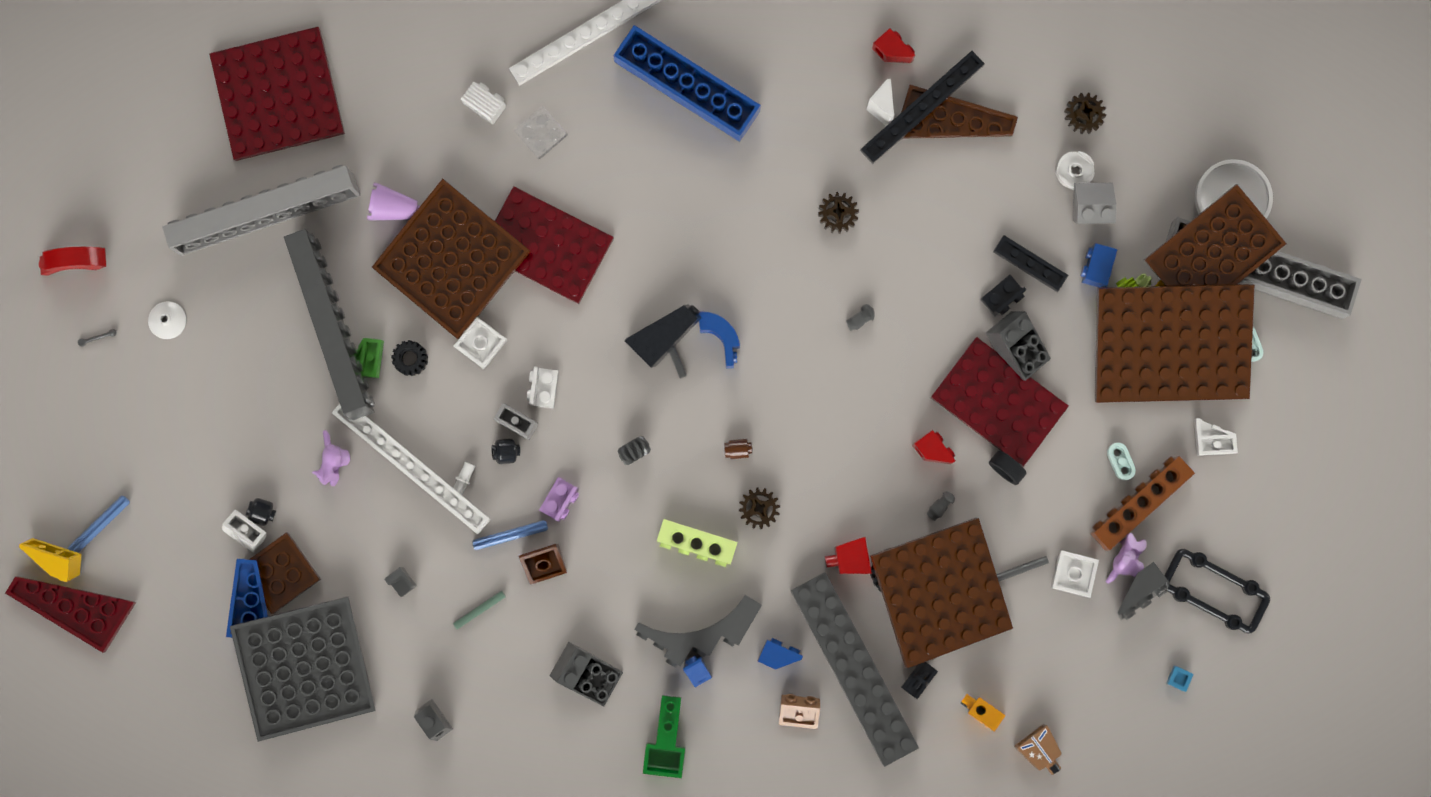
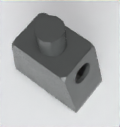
M433 699L415 711V720L430 740L438 741L453 730Z

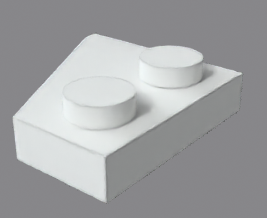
M1200 418L1194 419L1197 456L1238 453L1235 433L1223 430L1214 424L1211 425Z

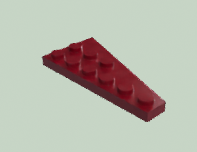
M15 576L5 592L8 596L102 653L107 651L136 604L135 601Z

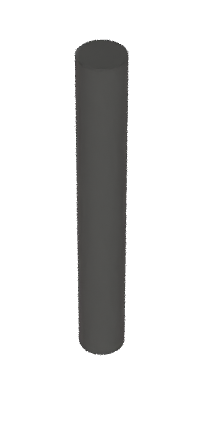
M674 347L669 352L679 378L686 377V372Z
M1044 556L997 574L998 581L1048 564V558Z

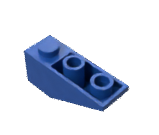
M695 655L685 661L683 670L694 687L712 678L702 657L697 658Z

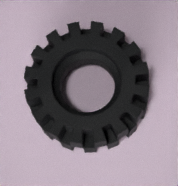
M408 340V342L402 341V344L396 345L397 348L393 349L392 352L394 354L391 355V358L393 359L392 364L397 371L406 376H415V374H420L421 370H425V365L428 364V355L423 346L411 340ZM408 351H413L417 355V360L413 365H405L403 362V355Z

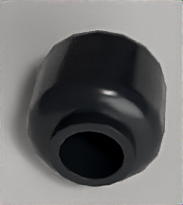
M513 439L496 440L494 445L491 446L492 459L496 460L498 464L515 463L517 456H520L519 444L516 445Z
M256 498L254 501H250L246 516L253 523L265 526L268 521L273 522L276 510H273L272 502Z

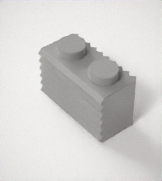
M505 403L501 405L494 417L495 421L530 440L538 427L536 421Z

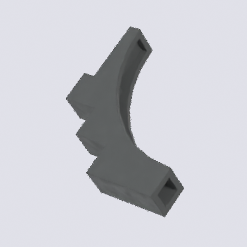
M745 595L737 607L724 619L699 631L668 633L652 629L642 623H638L634 630L637 631L636 635L645 641L647 638L653 640V645L660 650L668 649L664 655L667 658L666 662L676 668L677 665L681 666L692 647L696 648L695 652L705 657L707 654L710 656L721 636L725 637L723 641L733 647L734 644L739 646L762 605Z

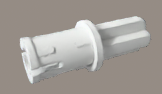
M466 461L459 476L455 478L457 480L453 487L461 495H463L467 484H470L469 480L476 467Z

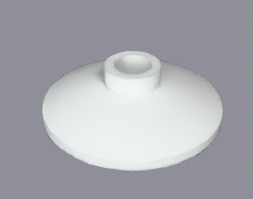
M169 301L157 304L151 310L148 317L150 330L154 335L162 339H172L180 335L185 329L187 322L186 313L183 308ZM164 316L168 317L166 322L162 321Z

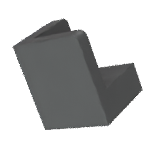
M399 567L384 579L388 585H392L400 597H403L417 586L403 567Z

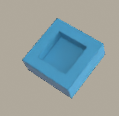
M1173 666L1166 684L1186 692L1194 674Z

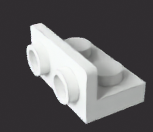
M534 366V371H530L529 382H532L531 390L528 389L527 401H529L531 406L554 409L558 370Z

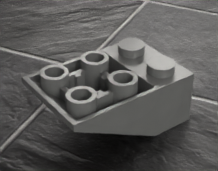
M1011 311L986 332L993 348L1023 381H1026L1051 359L1026 311Z
M1154 562L1137 573L1118 611V616L1121 620L1124 618L1126 620L1130 619L1136 614L1135 610L1139 607L1144 609L1152 603V598L1155 596L1161 597L1168 592L1169 581Z
M568 642L549 676L558 684L604 707L623 672L584 649Z

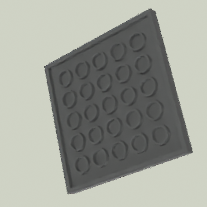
M349 596L230 626L257 742L376 711Z

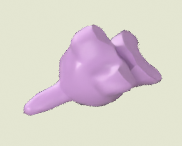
M324 430L325 448L322 453V465L319 470L312 473L317 476L323 485L330 482L331 486H335L339 480V468L348 465L350 454L348 450L331 444L330 435Z
M1129 533L1124 540L1120 541L1122 548L1114 558V569L1108 576L1106 583L1114 581L1119 574L1136 577L1137 573L1144 569L1143 563L1139 562L1138 558L1146 548V540L1142 539L1137 542L1134 535Z

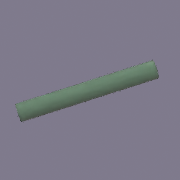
M500 591L453 623L454 627L459 629L504 599L506 596L503 591Z

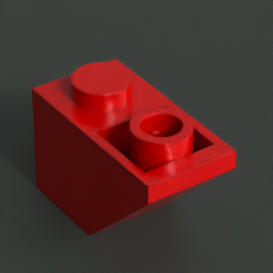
M891 28L873 42L872 49L884 62L912 63L914 61V49L909 44L906 45L902 41L901 35Z
M933 430L912 445L924 461L950 465L956 461L950 447L946 448L942 443L944 441L942 436Z

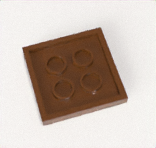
M288 532L249 559L256 560L258 563L266 607L271 614L276 613L321 580Z

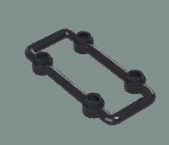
M1186 549L1178 550L1164 575L1169 581L1167 590L1173 595L1174 600L1177 602L1186 601L1224 621L1225 626L1230 630L1239 629L1248 634L1255 632L1270 603L1269 594L1260 589L1256 581H1245L1207 561L1206 555L1201 552L1192 553ZM1182 557L1189 559L1193 567H1204L1242 587L1244 594L1249 596L1257 595L1262 598L1249 626L1242 623V619L1238 615H1227L1191 596L1186 587H1175L1170 584Z

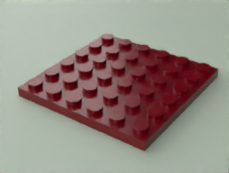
M319 26L209 53L233 160L239 161L345 134Z

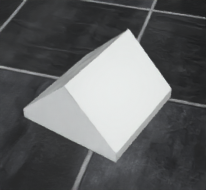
M887 79L869 99L866 109L885 126L893 121L894 118L891 79Z

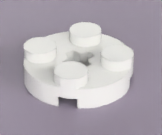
M1068 152L1059 160L1055 174L1063 186L1074 190V183H1090L1095 174L1094 162L1084 152ZM1078 166L1080 174H1073L1071 167L1075 168Z

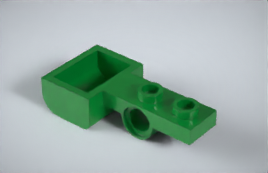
M662 695L656 744L646 743L643 774L682 779L686 747L676 746L682 697Z

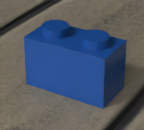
M1097 243L1091 248L1089 247L1085 256L1088 261L1086 266H1083L1080 274L1083 277L1081 283L1099 288L1108 286L1118 249Z

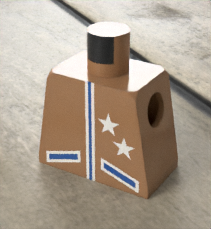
M1041 725L1014 746L1039 771L1046 767L1051 775H1054L1061 770L1056 759L1062 753L1047 725Z

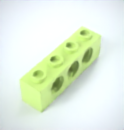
M663 519L657 538L660 547L671 550L672 546L678 548L679 553L688 556L691 552L697 554L696 558L708 561V558L716 560L715 564L726 567L727 564L731 565L738 543ZM675 533H682L684 536L683 542L679 544L674 543L673 535ZM695 538L702 541V547L697 550L691 547V542ZM711 545H719L721 552L718 555H712L709 551Z

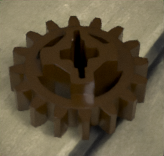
M1089 92L1085 97L1083 93H1080L1078 98L1073 96L1072 101L1067 103L1069 108H1066L1064 113L1068 115L1064 119L1070 120L1068 127L1073 125L1074 132L1080 129V134H1083L1085 130L1090 134L1092 128L1097 131L1099 125L1102 126L1104 123L1102 119L1107 114L1102 112L1105 111L1106 107H1101L1103 100L1097 101V95L1092 98ZM1078 104V110L1073 112L1075 105ZM1097 115L1096 121L1092 123L1093 117Z
M836 192L835 197L829 194V200L822 199L824 205H819L818 209L822 211L818 212V216L822 217L820 224L825 223V230L830 227L831 233L838 230V234H841L842 229L848 232V226L852 228L855 226L853 221L858 220L859 217L855 215L859 213V209H854L857 206V202H851L852 196L847 199L846 193L839 196V193ZM834 202V206L826 210L828 205ZM837 206H838L839 212L841 213L840 219H839V216L837 215V213H835V212H836V209H837ZM851 216L850 219L843 224V220Z
M756 487L755 493L750 489L749 496L743 495L745 501L739 502L743 508L738 510L744 513L740 518L747 519L746 525L752 523L753 529L756 525H759L761 530L764 524L770 527V521L776 522L774 515H780L776 511V509L780 508V505L775 504L778 498L773 499V492L767 494L766 488L763 489V492H760L759 488ZM757 496H764L769 500L762 501ZM751 499L752 508L747 511L746 506ZM756 502L760 506L764 505L763 515L759 511H754ZM772 506V513L768 518L766 512ZM758 516L762 521H755L750 517Z

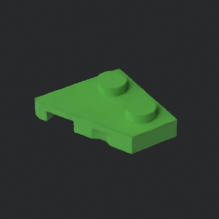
M363 338L355 354L356 360H360L363 367L361 375L362 377L379 378L384 341Z

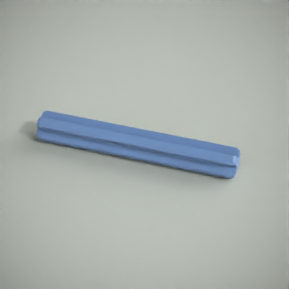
M120 496L67 549L79 553L130 504V501L125 496Z
M543 520L475 539L472 541L475 550L547 531V522Z

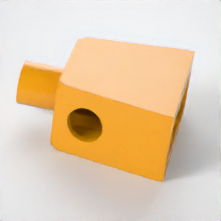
M966 694L961 701V704L970 710L968 714L992 732H995L1006 716L980 697L975 700ZM981 706L985 709V713L981 715L976 712L977 707Z

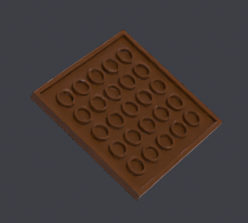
M442 178L372 268L456 339H459L531 251Z
M979 518L970 519L870 555L906 668L1013 629Z

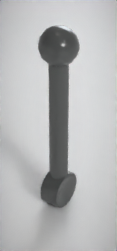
M111 329L107 333L92 338L79 339L78 345L83 347L88 342L107 336H116L117 332Z

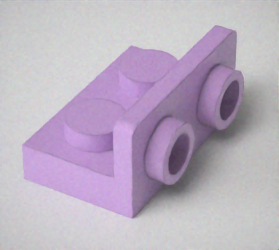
M558 477L539 511L558 522L561 519L565 520L570 511L567 508L571 502L575 503L579 496L577 492L579 488Z

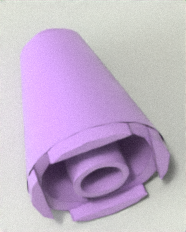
M374 182L373 187L376 190L372 189L368 209L372 215H367V220H410L421 205H417V200Z

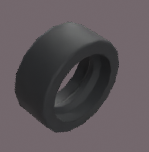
M1000 450L989 461V465L994 471L1014 485H1018L1027 474L1026 470L1015 459Z

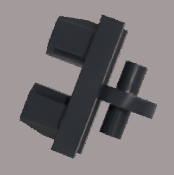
M927 662L918 664L901 688L915 699H918L938 671Z

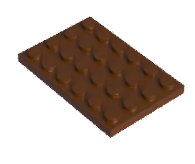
M1235 184L1145 258L1144 261L1165 286L1238 284L1287 243L1238 184Z

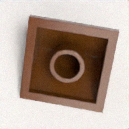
M553 544L519 555V560L530 585L567 573L559 544Z

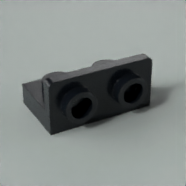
M1008 275L980 300L994 316H997L999 313L1004 315L1011 309L1009 305L1013 301L1017 304L1025 297L1023 293L1027 289L1025 287L1022 288L1011 275Z

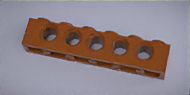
M1180 456L1169 457L1163 463L1164 467L1160 471L1156 469L1149 475L1150 480L1148 482L1140 483L1135 488L1136 492L1132 496L1127 495L1121 500L1122 505L1118 509L1115 507L1106 514L1108 518L1103 522L1101 520L1092 527L1094 530L1090 534L1105 551H1110L1195 474ZM1167 472H1171L1173 475L1171 482L1166 479ZM1153 484L1159 488L1157 495L1151 490ZM1139 497H1142L1145 500V505L1143 507H1140L1137 504V500ZM1124 510H1128L1131 513L1129 520L1123 517ZM1111 522H1113L1117 527L1115 533H1112L1109 530V524Z

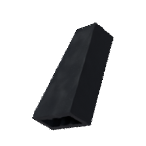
M683 305L626 338L625 342L651 368L656 367L702 318L699 315L700 311L694 305Z

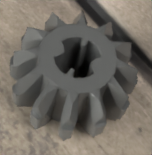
M639 436L620 447L617 452L621 461L625 465H630L649 454L651 448L644 436Z

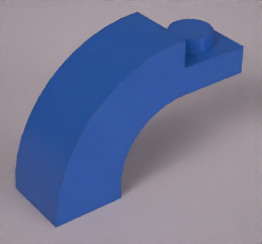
M700 312L699 315L702 317L699 320L700 333L713 334L722 341L725 349L726 369L734 368V363H737V352H733V349H740L736 331L723 317L710 312Z

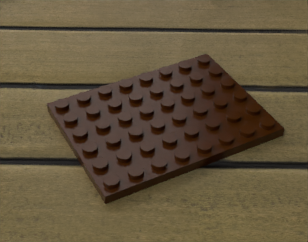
M1226 284L1097 288L1095 402L1250 399L1255 285Z

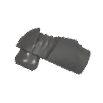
M868 304L863 305L859 313L846 320L849 330H858L868 321H873L875 317L874 309Z
M947 491L944 492L941 499H938L929 507L927 515L934 521L937 518H941L948 509L949 504L954 503V495Z

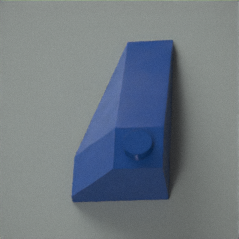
M236 560L226 637L232 638L231 625L268 616L256 560Z

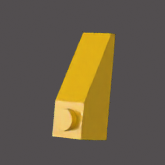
M35 538L19 544V548L50 576L67 582L80 575V553Z

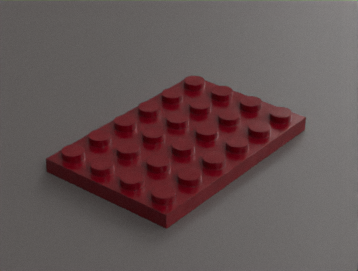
M513 186L495 219L496 223L531 251L515 272L577 304H580L614 240L613 236Z
M978 337L973 340L930 397L1000 451L1015 459L1022 467L1025 466L1069 407V405L1033 378L1029 377L1026 381H1023L998 352Z

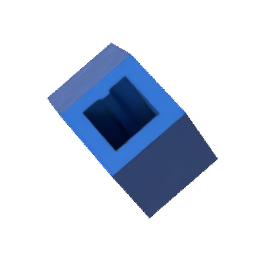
M772 638L771 641L766 640L757 661L776 670L802 660L803 656L799 654L801 650L792 646L787 649L782 646L783 642Z

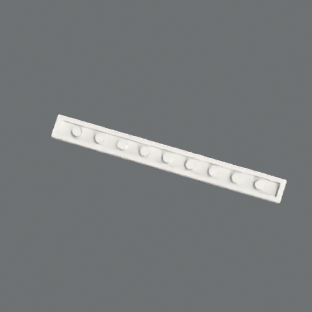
M622 0L513 65L509 70L520 86L662 0Z
M340 404L334 409L332 414L475 533L479 534L491 520L367 416L351 420L343 414Z

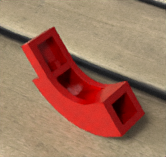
M81 246L51 249L42 252L43 255L40 256L39 260L41 275L46 276L63 270H98L106 267L105 248Z

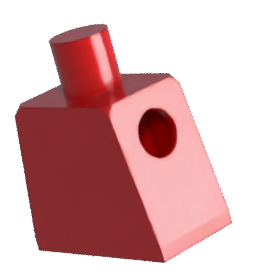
M866 537L834 547L835 555L825 556L826 568L837 566L839 574H872Z

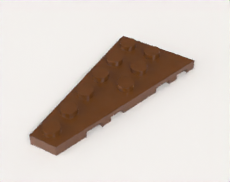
M909 85L901 113L927 89ZM949 96L902 139L1007 137L1013 135L1018 117Z

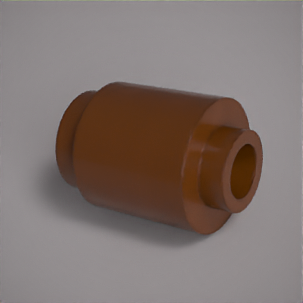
M748 439L729 440V442L724 443L726 458H749V454H753L752 442H748Z

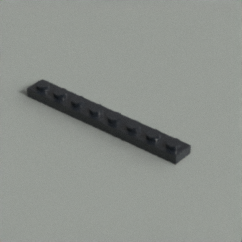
M970 51L865 144L860 151L874 164L977 73L985 63L973 51Z

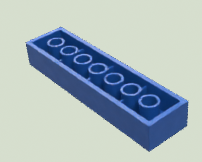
M635 25L613 55L616 64L739 142L760 113V104Z

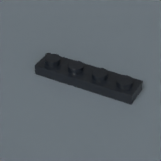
M1003 235L993 253L1056 292L1060 290L1069 276Z

